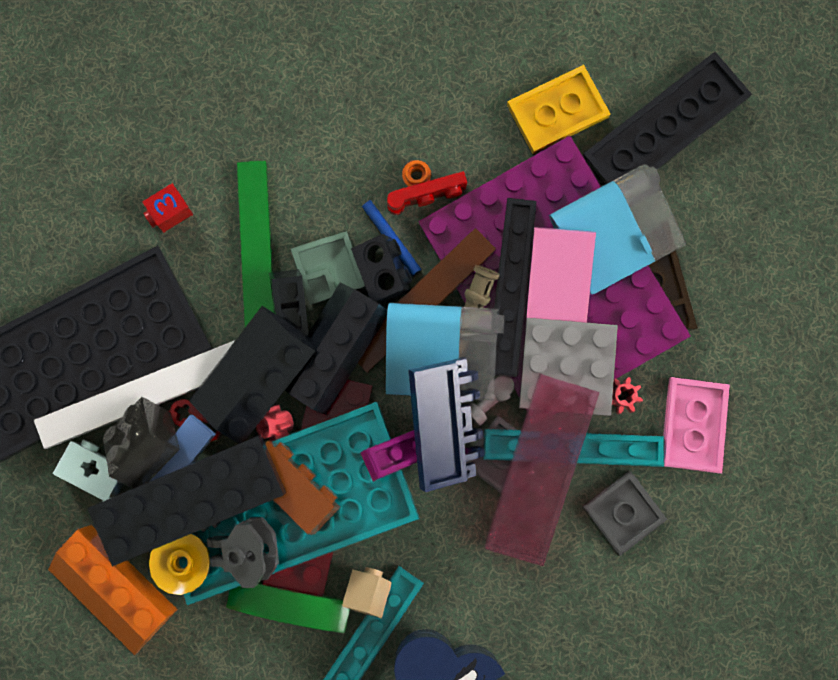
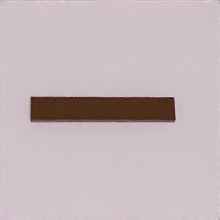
M475 228L398 303L439 306L474 272L475 265L481 266L496 251V248ZM387 317L358 362L367 373L386 357Z

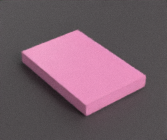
M534 227L526 318L587 323L596 232Z
M674 377L669 378L663 433L664 467L722 474L730 385Z

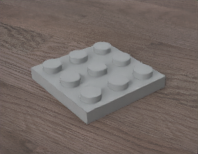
M526 318L519 408L611 416L618 325Z

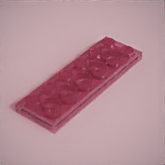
M539 373L484 545L485 549L544 566L600 392Z

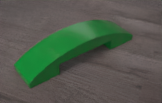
M259 582L255 588H242L239 586L231 589L226 608L269 620L339 633H346L350 609L342 606L343 600L269 586L262 582Z

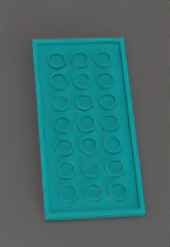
M374 402L272 441L277 445L280 442L284 443L294 453L291 458L299 466L302 463L305 464L316 475L313 480L320 487L326 485L338 497L335 502L340 508L315 535H308L274 500L225 519L216 528L211 525L205 532L199 530L192 534L199 537L207 547L208 538L213 536H229L237 524L251 517H264L276 532L279 564L272 573L274 574L419 520L420 517L403 470L401 469L372 481L360 452L391 439L378 402ZM264 543L263 552L268 553L269 547ZM207 547L210 557L222 554V548ZM182 557L179 565L185 568L188 561L185 557ZM210 566L209 573L203 584L193 592L183 595L186 604L191 605L241 585L230 572H224V567Z

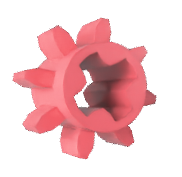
M630 377L626 378L623 384H620L617 379L613 382L612 405L617 407L616 414L618 415L623 412L625 407L630 413L634 412L635 407L633 404L643 401L641 397H638L637 393L641 386L634 387L631 385ZM627 391L629 396L626 400L620 401L618 396L621 392Z
M279 404L274 405L256 426V430L264 439L269 438V441H275L289 435L288 432L294 426L293 417L289 411H281Z

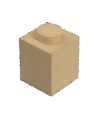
M365 567L364 572L352 570L342 606L355 612L382 619L392 582L382 578L383 572L373 568Z

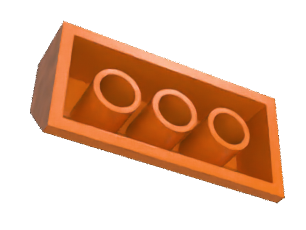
M92 525L76 530L56 552L48 569L134 655L142 649L178 610L128 560L112 566L98 532Z

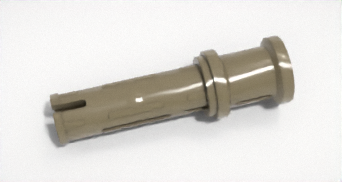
M475 265L473 269L475 275L471 286L464 293L466 302L462 311L459 356L466 355L484 305L490 302L489 294L494 281L498 280L500 276L499 273L479 265Z

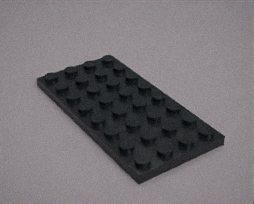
M158 245L0 327V463L41 442L34 422L35 419L213 349Z

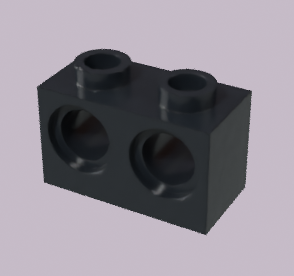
M381 234L351 248L370 299L381 305L407 294L411 290L409 283L412 282V277L407 267L402 266L399 258L401 249L395 239ZM379 248H382L384 251V256L382 260L377 263L374 257L375 252ZM389 275H392L394 277V285L391 289L387 290L385 280Z
M299 269L269 273L274 314L305 335H309L303 280Z

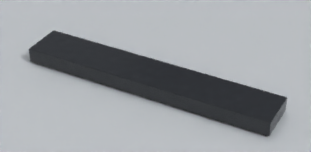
M507 198L498 271L500 276L497 280L487 375L517 377L537 203L534 200Z

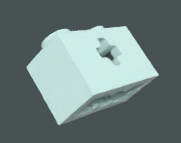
M83 439L81 443L70 441L53 474L103 501L118 495L131 472V469L124 466L126 460L112 453H109L108 457L97 452L100 448L99 446L88 440ZM91 464H96L95 467L99 470L98 474H92L93 471L89 468Z

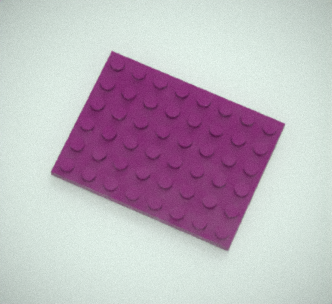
M568 136L421 219L418 223L440 261L476 228L496 248V251L481 266L498 273L507 198L537 201L534 227L554 229L549 219L550 214L597 190L601 186L571 136ZM532 247L517 377H510L514 382V390L519 398L521 390L522 365L526 328V311L528 301ZM648 265L594 295H589L587 323L618 325L614 380L691 337ZM475 271L457 288L464 303L466 302L465 290L470 288ZM497 280L494 281L489 294L491 300L487 305H484L477 322V326L489 346ZM526 409L534 425L558 412Z

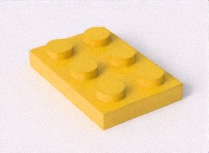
M584 65L507 101V107L532 154L546 149L568 136L577 134L610 116L606 104Z

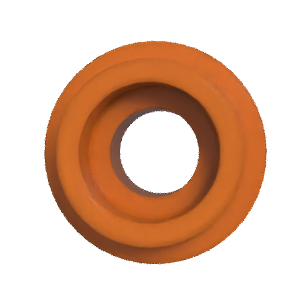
M414 160L405 165L402 171V178L408 187L430 181L431 170L425 162ZM415 171L422 174V177L418 180L411 177V174Z

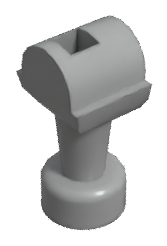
M499 376L495 380L492 378L488 384L486 394L477 404L472 402L468 404L471 405L472 420L478 426H481L487 420L485 413L498 402H505L511 398L510 394L514 390V382L510 377Z

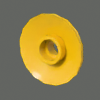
M189 534L153 549L150 553L149 569L151 578L160 589L168 594L183 595L193 592L203 584L209 573L210 556L208 548L194 534ZM182 557H185L188 561L185 568L179 565Z

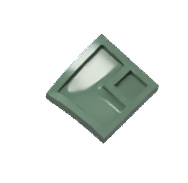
M347 231L291 248L297 269H299L302 275L303 287L310 305L330 299L340 282L355 290L365 287L351 250L353 247Z

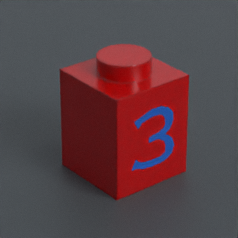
M173 183L142 201L147 209L143 213L152 228L158 226L163 233L193 215Z

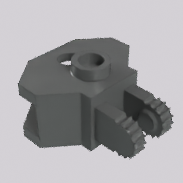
M251 517L237 524L229 536H213L207 539V547L222 548V554L210 557V566L224 567V572H230L242 588H255L260 580L269 579L279 564L276 532L264 517ZM264 543L269 547L268 553L263 552Z

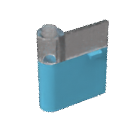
M643 164L549 215L554 229L596 232L590 286L591 295L686 245V241L658 184L661 182L660 176L653 166L649 168L646 164Z
M389 303L386 327V394L411 396L408 370L464 357L467 359L468 370L478 372V379L473 382L460 384V390L478 389L480 390V398L476 400L494 401L498 333H504V315H499V309Z

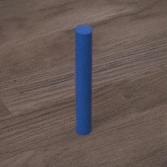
M371 200L367 201L362 206L363 210L381 234L397 241L401 249L399 258L412 276L418 274L422 270L373 202Z

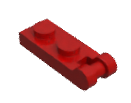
M464 171L390 192L387 197L388 211L393 215H399L407 206L418 204L419 207L434 203L435 198L445 196L446 199L460 196L467 186Z

